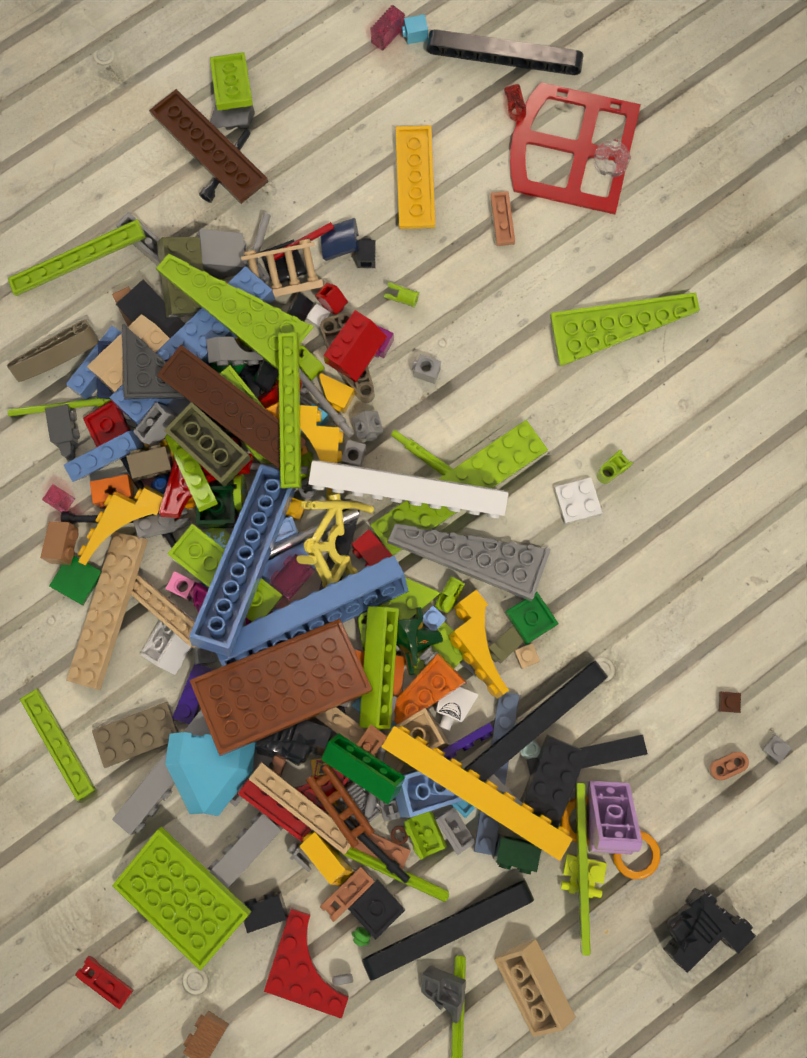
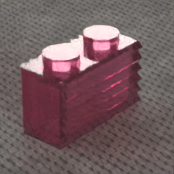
M390 5L391 7L384 12L382 17H379L375 25L370 27L371 43L382 51L401 32V26H404L405 14L394 5Z
M297 554L293 557L290 555L284 561L283 565L285 566L280 572L278 570L274 572L270 578L272 581L269 583L288 600H291L315 572L309 564L298 563Z

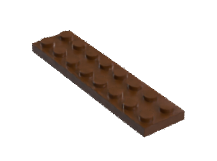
M177 89L149 110L150 114L240 204L269 182L268 178Z
M180 345L159 371L157 377L280 470V420L188 349ZM301 437V448H302V447L304 446V444L307 442V441H306L304 438H302V437Z

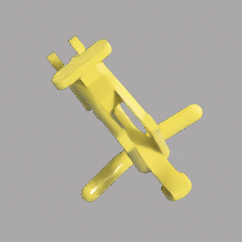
M335 492L328 494V501H303L301 503L303 509H328L313 537L307 539L304 543V549L309 555L297 556L298 563L315 566L324 588L331 583L339 582L344 572H346V576L358 573L357 569L352 567L350 556L339 555L335 549L336 537L344 535L345 532L342 510L358 509L368 513L374 512L373 506L358 501H343L340 499V493ZM335 514L336 524L331 528L327 542H320V538ZM321 551H328L329 556L335 564L331 571Z

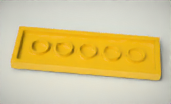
M431 125L396 126L399 229L435 228Z

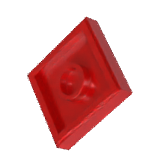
M113 401L83 417L96 447L131 431L122 411Z

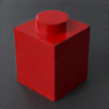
M326 283L315 295L321 305L335 315L340 313L348 303V300L338 286Z

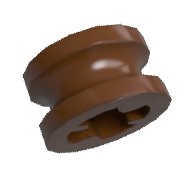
M396 826L392 829L391 839L395 844L402 845L408 840L409 836L404 826ZM398 829L406 834L401 841L398 838H394V833L397 834L396 830Z

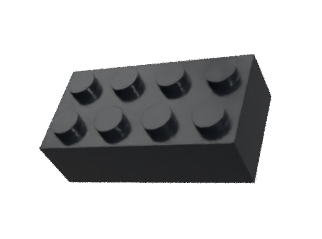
M546 735L520 801L533 808L534 811L532 813L540 817L542 814L552 820L550 825L558 829L587 752L550 735Z

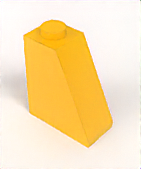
M311 832L303 838V843L300 845L301 849L330 885L341 886L355 872L338 852L316 832Z

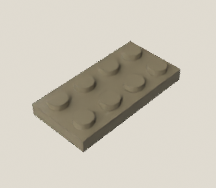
M164 702L92 730L103 767L108 768L167 745L169 734L179 733L172 718L173 715L169 703Z

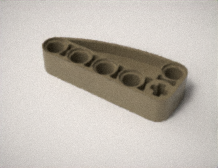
M343 313L327 317L321 321L320 328L327 349L352 314ZM328 326L334 328L332 331L325 330V328ZM368 366L363 372L366 376L359 378L357 382L338 372L344 383L354 389L355 396L361 402L370 403L373 401L375 393ZM363 390L371 391L369 395L361 394Z
M84 319L15 358L7 364V367L18 382H22L51 370L98 344L99 338L89 322Z

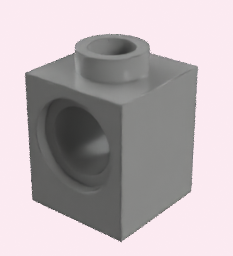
M420 354L419 359H415L412 366L414 377L435 384L442 361ZM423 366H428L431 369L425 372L421 368Z
M347 440L341 460L342 464L362 467L367 450L366 444ZM352 453H355L359 456L356 460H350L348 458L349 455Z

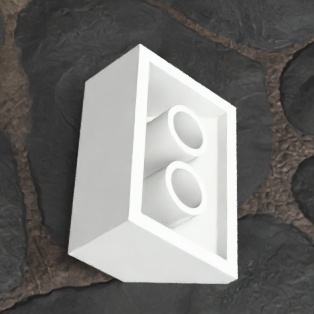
M185 613V614L188 615L193 621H196V618H195V617H193V616H191V615ZM159 620L140 656L175 675L192 647Z

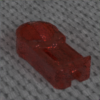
M515 84L505 87L504 91L508 100L510 119L513 121L523 120L527 115L520 85ZM516 109L517 114H513L512 110Z

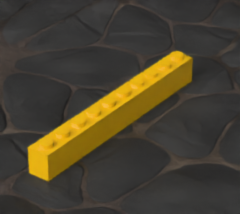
M400 725L399 728L395 726L392 728L381 746L383 749L559 861L562 859L572 841L568 830L561 826L558 829L550 825L552 820L542 814L540 817L532 813L534 809L525 803L520 806L514 802L516 799L514 796L506 791L504 795L497 791L498 786L488 780L486 783L479 780L480 775L471 769L468 772L461 768L463 764L452 758L449 761L444 758V752L436 747L433 750L426 746L428 742L419 736L414 739L409 735L411 731Z

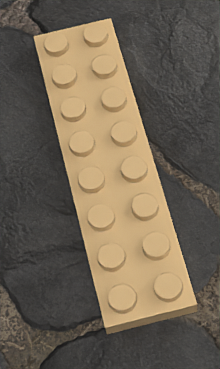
M114 532L66 681L101 690L146 549L147 539L142 537L138 539L137 536Z

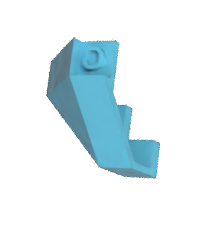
M187 732L169 734L165 765L189 814L204 813L214 816L221 814L253 771L255 743L253 742L223 756H219L210 734H204V736L192 735V733Z

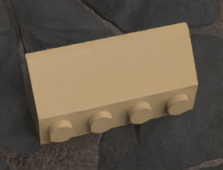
M142 314L128 327L155 353L170 339L156 324ZM122 333L87 366L113 393L123 385Z
M536 939L522 943L494 959L533 1037L562 1031L576 1018Z

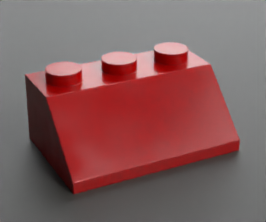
M355 310L323 355L324 361L330 367L357 382L387 339V336L371 319Z

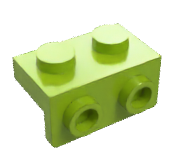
M432 811L410 817L404 821L405 831L411 837L413 850L420 860L447 847Z

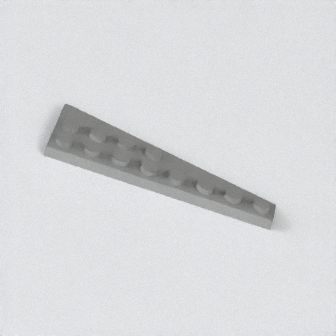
M394 525L387 543L529 601H532L551 550L547 547L539 548L534 547V545L515 544L516 542L507 543L484 537L462 536L452 532L443 533L433 529L424 530L414 526Z

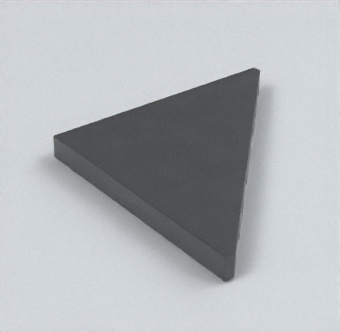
M122 324L124 400L185 398L157 377V374L166 362L125 324Z

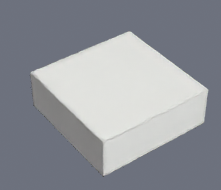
M316 303L306 320L321 329V321L331 317L332 314Z

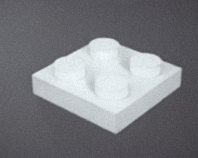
M591 477L554 488L564 524L602 514Z

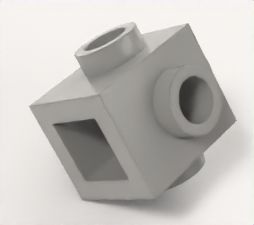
M363 411L352 418L358 439L373 441L384 432L378 411Z

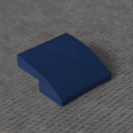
M355 218L333 225V230L321 236L322 255L325 261L359 250L357 240L359 234Z

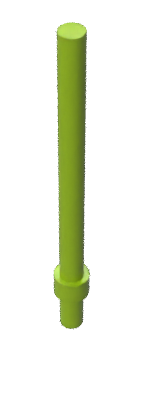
M96 396L93 399L8 409L7 413L8 416L45 412L47 408L68 405L71 409L90 406L102 407L112 400L97 399Z

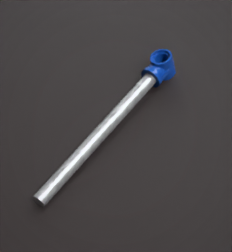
M349 509L343 512L344 524L360 517L357 509ZM335 516L331 519L324 533L330 531L336 524ZM320 523L275 543L269 559L312 538ZM200 581V583H201L203 586H205V587H207V588L209 589V587H208L207 585H205L202 581Z

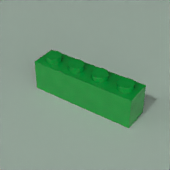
M340 733L328 742L321 759L386 804H389L398 795L405 780V776Z

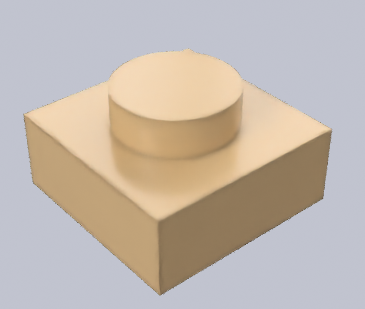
M533 643L514 651L521 669L540 662Z

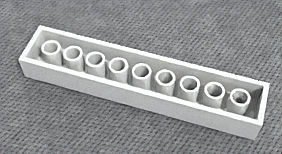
M315 459L312 460L308 483L313 485L312 489L324 490L325 487L332 488V492L344 493V490L352 491L351 495L361 497L365 493L371 494V498L383 500L384 496L390 497L392 502L402 503V500H408L411 505L416 506L427 503L430 508L441 509V506H446L449 511L460 512L461 509H464L468 514L480 515V512H483L487 517L499 518V515L505 516L508 492L500 489Z

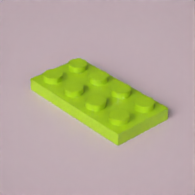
M245 52L210 57L217 111L252 106L253 101Z

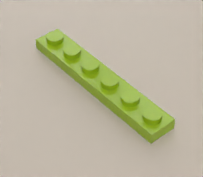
M166 434V441L199 512L217 505L218 503L199 463L174 439Z

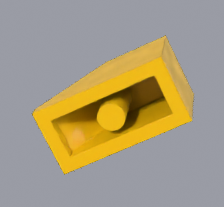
M320 373L319 378L326 400L337 413H346L355 396L354 388Z

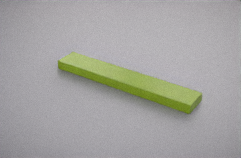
M36 688L19 700L75 799L79 801L94 792L96 788L40 690Z

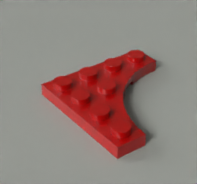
M247 453L251 460L238 474L250 473L253 461L252 453ZM176 460L174 461L159 510L161 517L180 518L185 505L192 497ZM200 465L208 483L216 480Z
M331 767L344 786L349 779ZM249 779L238 791L237 794L301 842L311 832L312 829ZM330 780L321 786L327 797L336 791ZM308 784L294 787L324 812L326 811L324 806L316 799L317 796Z
M291 908L264 992L342 1019L349 996L334 989L318 974L309 954L307 943L308 924L311 915Z

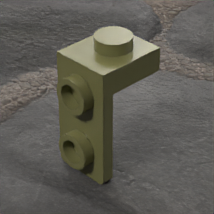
M513 625L488 647L491 658L495 663L498 661L501 664L524 642Z

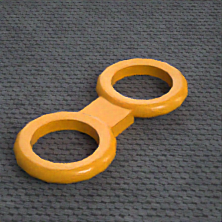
M585 796L586 804H588V796ZM574 798L567 803L561 818V826L570 832L569 837L572 838V842L577 843L576 833L572 831L569 824L570 814L575 808ZM641 830V838L649 845L652 853L650 864L645 869L640 871L630 870L624 865L621 854H613L616 868L624 876L631 879H644L651 876L658 868L660 862V849L656 840L650 834Z

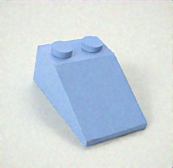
M418 770L402 774L405 776V780L398 795L395 797L400 817L408 818L463 800Z

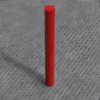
M330 222L285 247L300 245L299 241L310 239L311 242L333 230L334 226ZM284 252L273 254L274 260L285 256Z

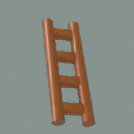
M327 764L321 768L325 774L317 780L311 775L306 779V782L353 849L359 844L356 840L359 835L366 832L370 836L375 831L331 767ZM330 780L336 791L327 797L321 786ZM342 797L348 808L338 814L332 804ZM351 815H354L360 825L350 831L344 821Z

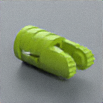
M388 282L387 286L389 288L397 289L399 292L397 297L384 293L383 298L398 303L401 302L415 308L419 298L418 291L415 292L414 290Z
M450 576L435 603V608L449 613L465 584Z

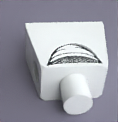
M459 687L439 700L436 713L443 715L439 727L450 731L454 720L462 723L477 699L478 694Z

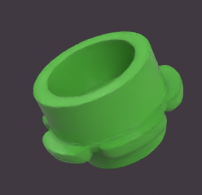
M357 927L356 931L352 932L354 943L361 947L369 945L371 934L365 928Z

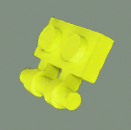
M566 853L562 874L570 876L569 882L561 881L560 889L575 894V892L578 893L577 856ZM588 859L589 898H601L602 890L595 888V882L604 884L606 862Z

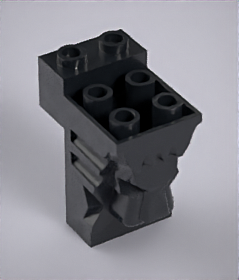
M304 720L254 743L257 754L271 758L275 755L280 759H287L293 764L300 766L301 763L306 762L311 753L323 756L327 744L332 738V729Z
M694 888L686 898V904L679 909L678 914L666 921L667 930L673 939L668 942L663 950L680 968L688 973L720 940L728 948L739 954L756 935L751 931L753 927L746 919H742L739 915L735 917L724 908L716 905L718 901L711 893L706 892L704 889Z

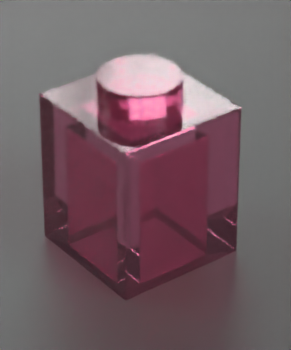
M52 484L42 500L62 513V511L69 509L75 498Z

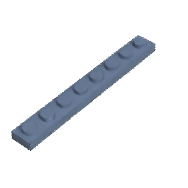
M506 692L498 698L491 745L515 726L519 700L518 694ZM509 761L494 773L504 785L506 783ZM480 811L474 852L494 856L499 822Z

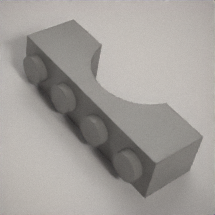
M234 337L206 339L209 363H217V366L229 365V362H232L233 366H239L247 362V365L251 366L259 365V362L263 361V358L251 348L247 352L242 350Z

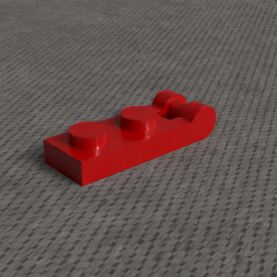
M87 956L84 966L78 969L75 976L120 1010L134 989L100 965L95 958ZM91 969L95 972L93 977L89 975Z

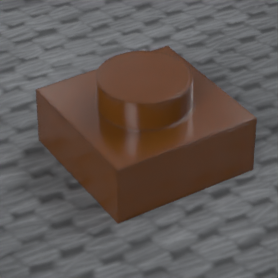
M719 692V712L741 713V693Z

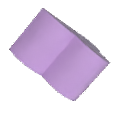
M589 781L587 845L589 852L632 855L633 852L641 850L642 838L630 783Z

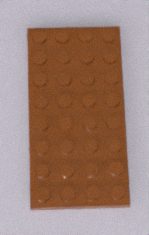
M340 619L190 680L219 756H223L372 691L371 685Z

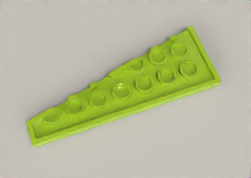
M169 253L156 268L160 274L277 370H279L278 333L298 332L300 345L314 328L311 324H307L297 317L291 316L281 311V309L275 308L263 302V300L239 288H235Z
M697 293L552 312L550 319L559 367L698 313L700 308Z

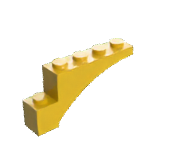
M300 405V428L312 443L319 459L334 463L341 462L342 451L338 450V445L343 442V431H339L340 427L317 426V422H321V411L318 410V406ZM326 487V489H327V501H328V500H329L328 494L333 493V492H332V488Z
M145 485L144 489L139 488L134 497L137 501L115 491L113 496L109 494L104 503L107 508L104 512L100 511L95 521L98 522L96 529L91 528L87 539H89L87 546L82 545L78 553L81 556L78 562L86 565L99 545L122 526L147 515H157L164 494Z
M476 589L454 607L457 616L465 623L452 632L449 638L452 645L463 654L464 661L473 667L476 676L486 684L488 692L498 699L508 692L509 689L495 668L489 652L485 631V609L488 604Z

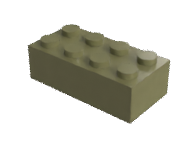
M162 237L157 242L159 264L169 253L203 271L199 237ZM161 274L166 318L190 317L202 309V307Z
M192 402L164 430L224 487L251 460V457Z

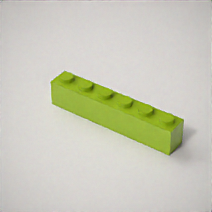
M368 606L363 670L372 691L361 696L359 727L369 728L370 725H373L377 729L391 728L399 608Z

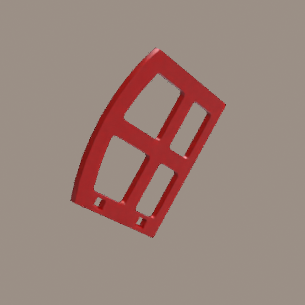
M541 82L525 103L513 133L510 150V173L514 192L615 215L641 104ZM557 92L568 94L567 98L557 96ZM552 99L585 108L577 140L531 130L533 121L546 100ZM611 104L620 105L621 108H620V109L611 108L610 105H611ZM599 111H606L626 117L619 149L592 143ZM527 144L574 155L566 188L528 180L525 156ZM588 158L615 164L608 197L581 192L580 188Z

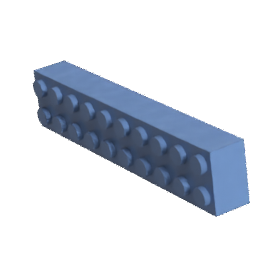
M246 266L227 283L263 300V302L269 305L275 300L273 290ZM202 308L156 354L167 362L178 347L182 345L209 365L206 339L214 337H234L235 339L237 336ZM123 385L109 397L137 426L147 415V412L152 409L154 403L157 402L167 406L173 400H124Z
M261 464L258 468L189 635L192 646L231 657L296 488H281L280 470Z
M395 556L386 557L373 566H367L356 574H350L337 583H331L320 591H314L301 600H295L282 609H276L271 614L259 617L252 623L242 626L231 657L216 653L222 666H225L340 619L344 623L367 612L368 606L377 607L409 592L405 575Z

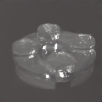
M617 139L600 144L594 154V166L604 176L606 174L611 175V177L622 175L627 170L631 160L629 150ZM609 156H614L615 162L613 160L609 161Z

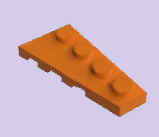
M437 654L397 698L394 713H396L395 723L398 725L422 709L429 708L467 682L440 654Z

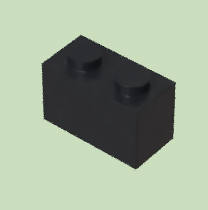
M273 891L263 895L264 899L257 901L256 898L244 902L245 906L252 911L243 921L247 933L287 920L288 913L282 893L276 894Z

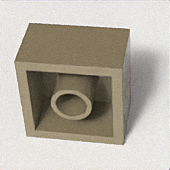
M154 445L149 447L150 450L142 452L141 449L131 451L130 455L126 456L134 482L171 473L172 470L165 447Z

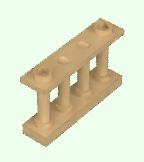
M310 239L299 241L300 245L256 253L255 250L244 252L245 256L241 257L242 261L248 259L250 271L259 278L255 258L266 256L274 297L324 286L323 280L318 279V276L315 275L310 247L315 246V243L310 242ZM301 248L303 249L309 277L307 282L302 283L297 278L291 251ZM282 252L285 254L290 276L289 285L283 287L282 283L279 282L273 255Z

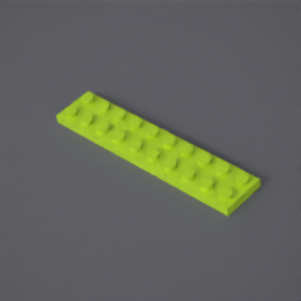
M526 419L440 477L439 480L494 488L546 453L548 449ZM406 500L370 526L385 548L394 556L403 550L387 543L395 524L431 530L458 512L449 511L446 506H441V509L430 508L427 503H422L421 506L411 505Z

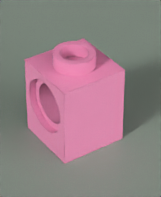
M174 571L165 589L190 601L193 598L194 587L197 582ZM188 583V589L181 592L180 585Z

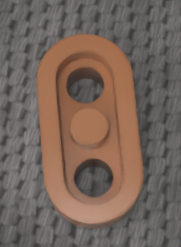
M732 752L713 761L709 766V773L716 780H726L745 771L749 766V759L742 752ZM735 758H738L740 761L737 766L734 764ZM718 766L722 768V772L720 774L716 772V768Z

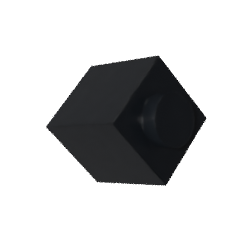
M369 238L358 240L357 268H376V240Z

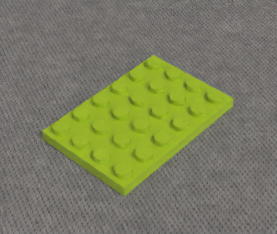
M162 826L154 833L112 885L200 971L252 912Z

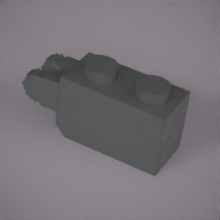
M68 405L47 408L45 413L50 442L60 449V453L64 458L72 461L76 457L75 446L79 445L78 439L80 438L79 430L75 426V421H77L76 412Z

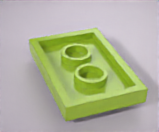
M443 622L436 630L442 634L443 642L432 645V651L440 654L455 668L463 660V654L450 641L449 635L454 630L447 623ZM429 647L417 652L418 662L417 666L414 667V674L416 676L426 667L424 661H420L419 658Z

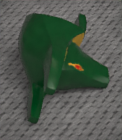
M417 607V615H414L413 619L399 620L398 618L396 645L404 653L409 675H414V667L417 666L418 662L417 652L443 642L442 634L439 631L423 628V612L421 607Z

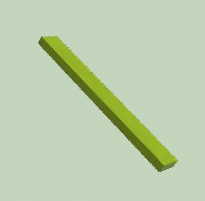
M136 219L7 279L13 295L18 296L145 239L146 236L140 221Z
M278 333L281 488H301L299 333Z
M575 783L580 952L582 956H590L585 784Z

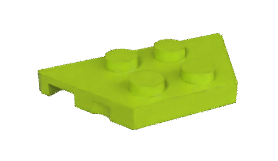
M405 578L409 592L377 607L399 608V620L411 619L416 615L417 607L423 609L440 593Z

